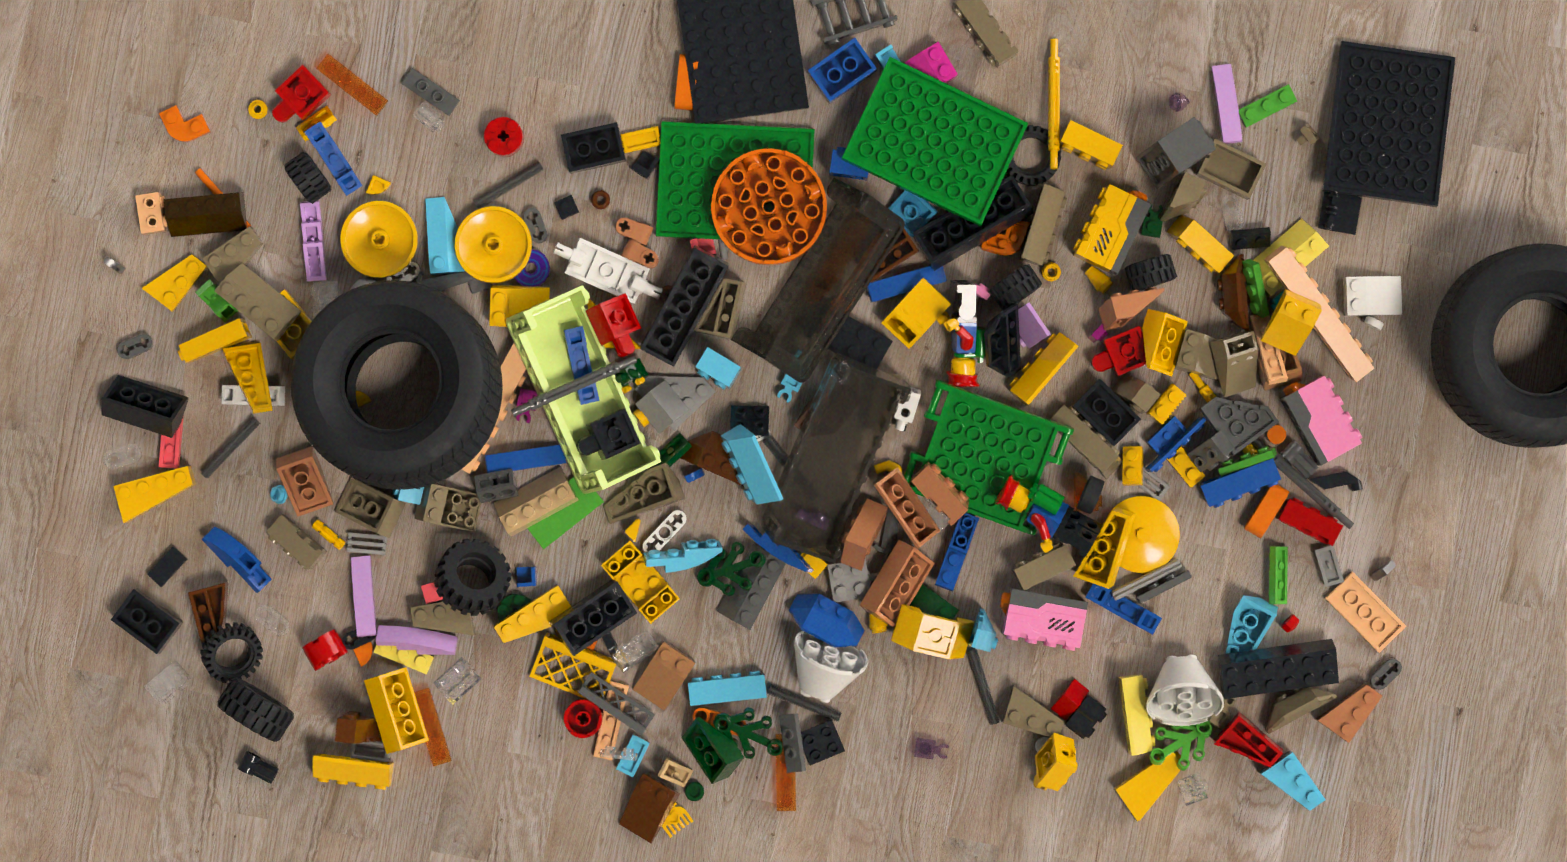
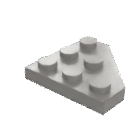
M648 376L644 383L635 388L644 397L649 391L666 380L689 409V411L670 425L674 431L716 392L703 377Z

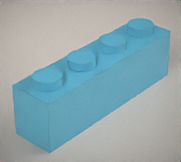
M751 671L748 676H741V673L730 674V678L714 675L711 676V680H703V677L691 678L692 682H688L690 706L767 698L765 674H760V671Z

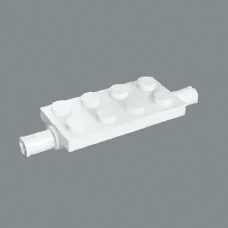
M582 238L578 239L573 249L557 242L555 247L562 251L558 249L553 250V254L568 259L565 274L615 296L626 293L629 302L635 304L639 294L644 293L658 300L660 295L653 291L662 293L663 288L650 284L646 280L649 268Z

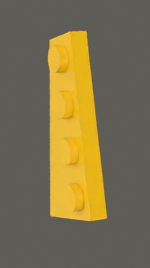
M261 343L223 348V354L253 414L272 411Z
M555 585L492 627L502 643H506L551 627L549 622L569 609L571 605L560 587Z

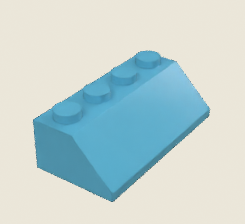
M741 424L722 434V447L731 457L729 462L737 470L738 474L736 477L745 488L743 493L747 500H752L755 504L783 500L755 435Z

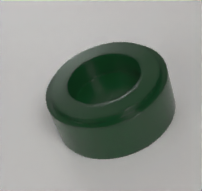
M691 782L685 789V795L691 801H699L704 796V787L699 782Z

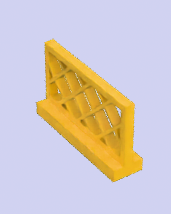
M547 632L529 677L587 699L578 693L579 690L573 688L571 682L580 678L583 684L585 682L584 676L589 675L591 672L596 674V671L603 669L609 672L608 677L604 679L609 683L618 660L587 648L573 656L558 636ZM545 647L552 649L555 657L546 660L543 654ZM570 656L573 664L564 667L560 657ZM557 659L561 669L551 672L548 662ZM588 663L591 671L581 674L578 664ZM545 664L549 674L544 676L535 674L537 667ZM575 666L579 676L569 679L565 670ZM562 671L566 681L558 683L553 675ZM596 680L597 683L586 687L590 689L598 685L600 689L599 681Z

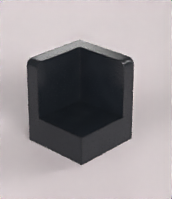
M643 151L637 162L633 164L631 170L648 180L660 159Z

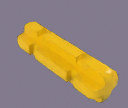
M316 520L313 523L312 528L317 532L319 531V534L328 542L333 543L335 548L338 550L343 548L345 541L338 538V535L330 528L324 526L323 522Z

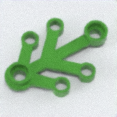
M1208 721L1190 726L1176 727L1170 725L1173 731H1178L1180 728L1191 731L1188 734L1169 731L1163 727L1156 729L1154 736L1157 740L1167 738L1177 741L1164 749H1153L1149 756L1152 764L1161 765L1168 755L1182 747L1181 758L1177 763V767L1182 771L1187 770L1190 765L1188 759L1191 741L1196 738L1197 747L1192 757L1196 761L1203 760L1205 756V738H1208L1212 733V726ZM1199 728L1205 729V732L1200 731ZM1158 732H1162L1164 735L1160 736ZM1199 752L1202 756L1198 757L1196 753ZM1154 756H1158L1160 760L1154 759ZM1180 762H1185L1187 766H1182Z

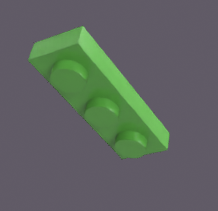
M1288 84L1239 109V116L1245 128L1296 103L1297 99Z
M1246 259L1242 262L1244 267L1243 274L1247 282L1246 290L1251 302L1250 309L1253 314L1264 318L1269 316L1260 264L1251 259Z
M1265 446L1258 449V453L1251 455L1248 452L1239 456L1240 459L1238 460L1228 459L1224 461L1218 469L1220 476L1274 458L1277 455L1275 447L1269 448Z
M1270 546L1269 604H1287L1288 547Z

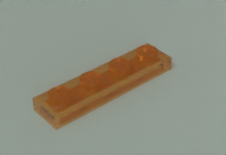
M329 54L325 56L316 68L376 116L379 115L389 102Z
M430 687L414 692L429 741H426L433 767L452 761Z
M776 734V739H779L783 744L782 734ZM782 748L781 754L776 756L777 811H796L795 772L787 773L784 748Z

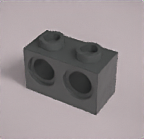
M512 469L474 476L476 493L481 503L518 496L517 481Z

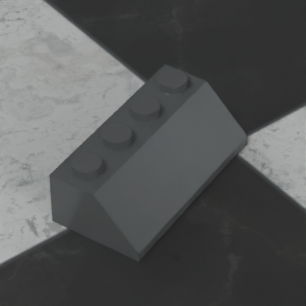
M754 544L751 546L745 560L749 559L752 552L759 551L766 557L765 564L759 568L751 566L737 573L740 577L748 578L752 581L751 589L744 590L733 581L731 585L735 587V593L732 596L725 595L717 610L720 614L751 630L786 565L785 562ZM761 557L757 559V563L760 562ZM747 581L744 582V587L747 586Z

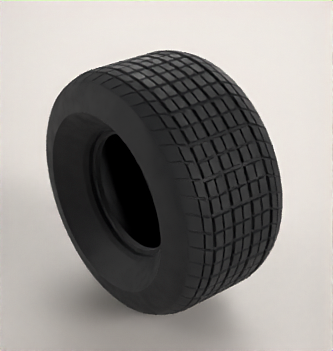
M1548 243L1521 245L1482 259L1466 270L1452 284L1440 303L1441 305L1438 308L1432 327L1430 344L1432 367L1440 391L1449 406L1462 421L1481 435L1499 443L1515 447L1539 448L1567 444V380L1556 389L1544 394L1527 392L1512 384L1503 375L1494 355L1493 343L1498 323L1503 315L1515 304L1529 299L1541 300L1558 307L1567 315V246Z
M388 280L365 284L340 295L317 314L304 332L297 347L291 371V396L294 411L303 433L306 434L305 436L310 444L313 445V448L325 460L353 478L386 489L405 490L421 488L438 483L460 471L474 459L488 441L497 422L502 402L503 385L499 359L491 340L482 326L457 302L444 293L426 285L409 281ZM397 342H411L428 348L437 363L440 378L438 394L430 410L420 420L404 428L388 430L371 426L361 414L356 400L357 377L365 361L380 348Z

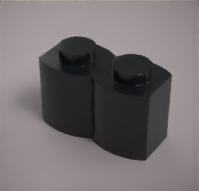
M1087 694L1080 706L1072 713L1064 725L1082 739L1085 737L1089 738L1095 731L1093 727L1097 721L1101 723L1106 717V708Z

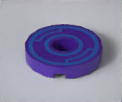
M532 249L527 264L534 263L536 271L533 274H529L524 268L514 278L523 286L537 287L548 278L550 265L543 253Z

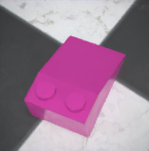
M939 42L904 62V64L944 83H948L958 76Z

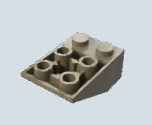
M1254 331L1238 332L1211 341L1210 344L1223 397L1256 387L1258 346Z
M432 484L424 487L420 505H417L414 519L475 532L482 503L476 493Z

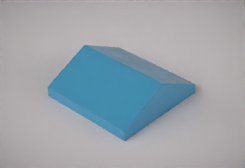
M906 190L885 211L895 222L898 219L912 238L914 237L913 232L925 226L938 212L928 201Z

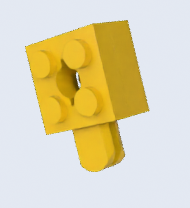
M1053 733L1035 755L1036 775L1033 780L1035 788H1041L1044 791L1048 788L1058 791L1066 784L1068 778L1076 772L1078 764L1076 762L1074 739Z

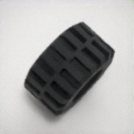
M301 152L284 165L288 176L308 202L313 204L331 191V185L307 153Z
M1170 254L1152 257L1128 265L1125 268L1131 291H1140L1172 281L1177 277Z
M1027 264L1003 278L989 292L1000 308L1005 310L1040 288L1042 282L1031 266Z

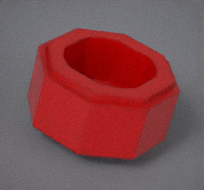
M1291 614L1282 623L1281 628L1287 633L1291 632L1299 624V619L1294 614Z

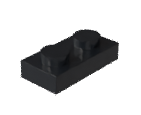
M1270 227L1231 230L1232 250L1270 247Z

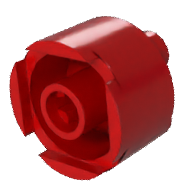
M499 117L488 123L484 132V140L489 150L495 155L510 157L516 154L522 147L524 134L515 120L508 117ZM503 133L509 136V138L505 139V142L499 138Z
M335 629L319 636L316 640L302 647L315 671L348 653Z
M584 698L572 702L564 713L566 729L578 738L593 736L600 729L603 722L601 708ZM585 713L589 720L581 723V719L578 716H582Z

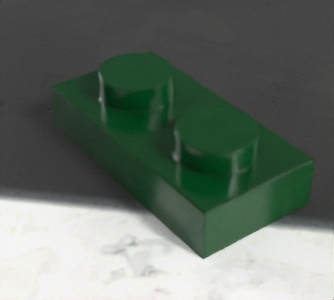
M679 433L659 451L661 462L657 465L667 463L671 467L692 445Z

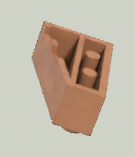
M927 462L912 477L911 482L927 499H930L937 506L936 510L939 513L943 512L950 519L948 523L952 526L968 511L969 497L962 490L959 492L954 487L955 483L949 477L945 478L941 474V469L933 463L931 465Z
M866 499L864 505L860 504L856 514L858 517L857 519H852L849 527L851 530L849 533H845L842 540L844 548L841 563L862 571L865 557L870 554V547L874 540L877 539L886 519L887 506L870 499Z
M1362 684L1315 720L1344 741L1350 743L1382 698V695L1370 686Z

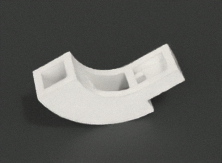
M222 385V404L249 405L239 385ZM268 386L272 406H285V386Z

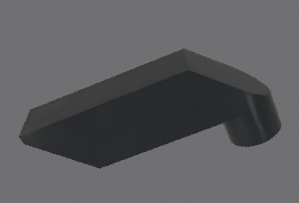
M1347 471L1309 479V481L1323 490L1349 484L1352 491L1363 489L1362 482Z

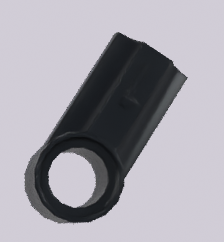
M249 751L245 752L237 768L272 784L279 768L261 760V757Z

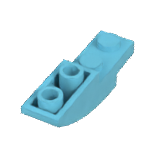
M707 539L702 542L689 540L687 543H681V550H650L643 553L646 567L663 566L665 573L676 572L698 566L714 558L722 552V545L719 540Z

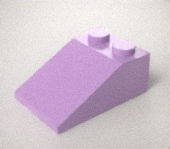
M1030 303L1018 309L1020 345L1023 348L1027 347V349H1030L1051 335Z

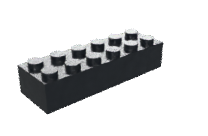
M1013 175L1002 180L981 226L956 214L947 212L914 231L913 235L935 271L1027 218L1034 212L1027 197Z
M694 245L641 342L640 349L674 367L729 267L728 262Z
M1332 639L1218 655L1220 685L1224 699L1339 683L1337 652Z

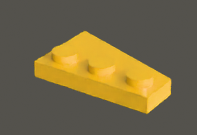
M191 254L142 289L173 312L206 270L207 266Z

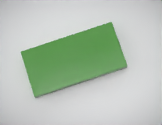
M573 477L569 480V483L579 500L527 529L541 547L545 549L604 503L597 492L584 494Z

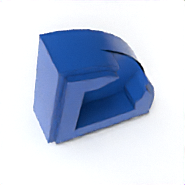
M701 468L684 477L687 483H690L704 476L705 473Z

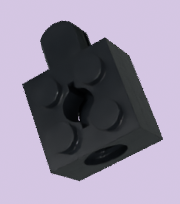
M624 408L586 424L590 435L579 439L576 447L577 451L585 456L598 451L601 460H604L641 443Z

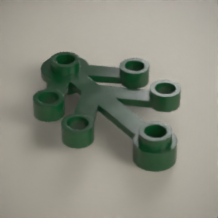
M735 542L732 544V550L728 557L727 551L722 548L723 555L719 557V554L715 556L708 568H703L698 572V582L704 587L713 585L722 590L723 594L732 596L735 593V587L728 583L724 584L716 579L725 576L739 584L740 588L749 590L752 587V581L748 578H742L734 572L751 566L762 567L766 562V557L763 553L754 551L750 554L749 559L733 564L737 555L742 554L745 549L743 544ZM740 545V549L736 551V547ZM761 557L760 562L757 563V559ZM720 560H725L723 566L716 570ZM745 581L748 582V584H747L746 587H744V582H745ZM728 587H730L731 590L727 593L726 590Z
M746 708L743 713L732 716L726 713H720L715 716L713 721L714 727L734 741L737 747L738 740L733 738L731 731L738 734L744 749L743 754L745 758L752 759L755 756V748L750 745L748 738L766 746L767 752L772 756L781 754L783 744L779 739L770 740L753 732L762 728L769 729L772 726V718L770 716H763L760 721L742 726L736 723L743 720H753L755 716L754 709ZM750 750V751H752L753 753H752V754H748L746 751Z

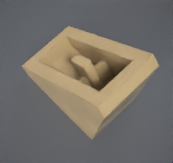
M667 757L658 776L685 788L693 770Z

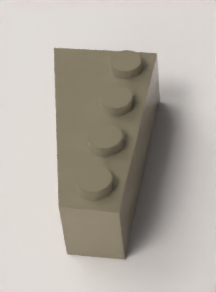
M958 0L955 2V13L959 18L963 17L967 23L965 24L967 31L970 34L974 33L977 38L976 44L981 50L985 49L988 54L986 58L992 66L996 65L998 68L1017 55L1018 49L1015 45L1011 48L1009 37L1005 32L999 30L1000 26L997 20L988 14L989 10L982 0Z
M1063 405L1049 420L1075 429L1073 435H1070L1068 442H1071L1072 446L1081 455H1084L1094 468H1098L1102 472V476L1107 480L1122 464L1118 456L1120 452L1113 445L1109 447L1105 443L1106 439L1099 432L1095 434L1091 430L1092 425L1085 419L1081 421L1077 417L1079 413L1073 407L1067 408Z

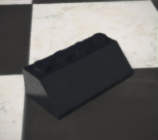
M117 375L101 398L102 416L172 438L182 422L188 397Z
M612 579L552 619L549 623L562 643L575 656L637 614L619 583Z

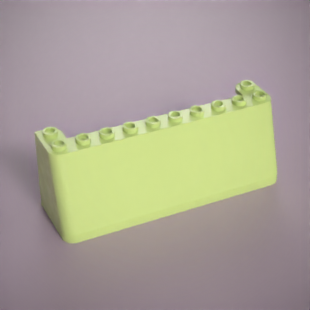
M583 285L506 319L508 330L538 396L574 380L564 330L583 326L592 372L611 364L607 359L606 349L604 345L601 346L587 316V309H585L584 305L588 304L590 295ZM615 374L596 382L600 401L580 405L577 391L543 405L578 487L584 494L604 490L661 462L659 450L652 445L646 446L645 437L639 431L637 419L631 413L630 403L623 395L622 385L616 381ZM625 408L641 444L604 460H601L598 451L587 456L581 455L577 451L576 445L578 440L590 435L586 424Z

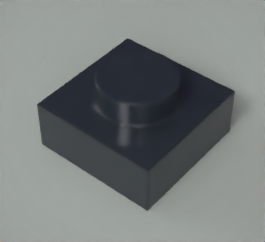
M572 195L554 202L562 220L580 213Z

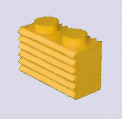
M1172 383L1146 414L1158 424H1164L1169 415H1172L1171 412H1174V409H1177L1176 407L1179 406V403L1184 400L1186 394Z

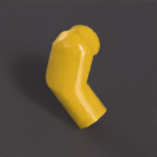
M891 460L874 465L876 474L885 471L890 472L897 467L902 473V467Z

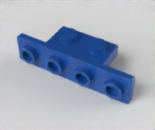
M1172 416L1146 441L1158 457L1145 470L1147 472H1157L1163 467L1162 463L1167 458H1172L1177 453L1176 449L1180 445L1184 446L1191 439L1190 436L1194 432H1199L1204 427L1203 423L1206 419L1198 417L1186 429L1176 416Z

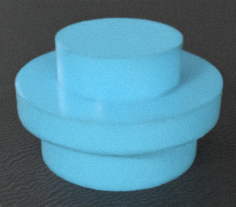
M277 485L270 492L271 500L277 504H283L288 497L284 485Z

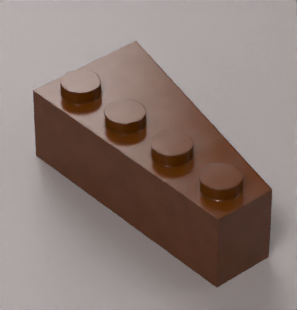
M349 711L337 718L335 742L357 744L367 743L369 740L371 742L382 741L376 718L361 716V712Z

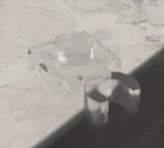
M926 499L930 504V507L926 510L941 532L949 524L948 521L950 519L943 512L939 513L934 508V504L930 499Z

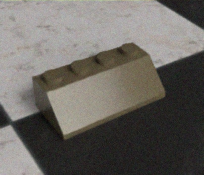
M1047 184L1042 186L1019 260L1038 266L1047 263L1050 255L1047 249L1049 244L1053 245L1056 235L1053 234L1055 226H1059L1061 216L1058 215L1060 208L1064 209L1067 197H1064V191Z
M243 263L229 273L214 290L276 341L281 338L302 312Z

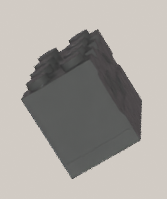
M1195 117L1158 140L1136 157L1156 189H1159L1216 150L1214 141L1206 135L1202 123L1196 120Z

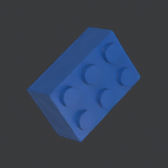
M853 38L810 68L808 74L830 104L875 73L877 68L857 39Z

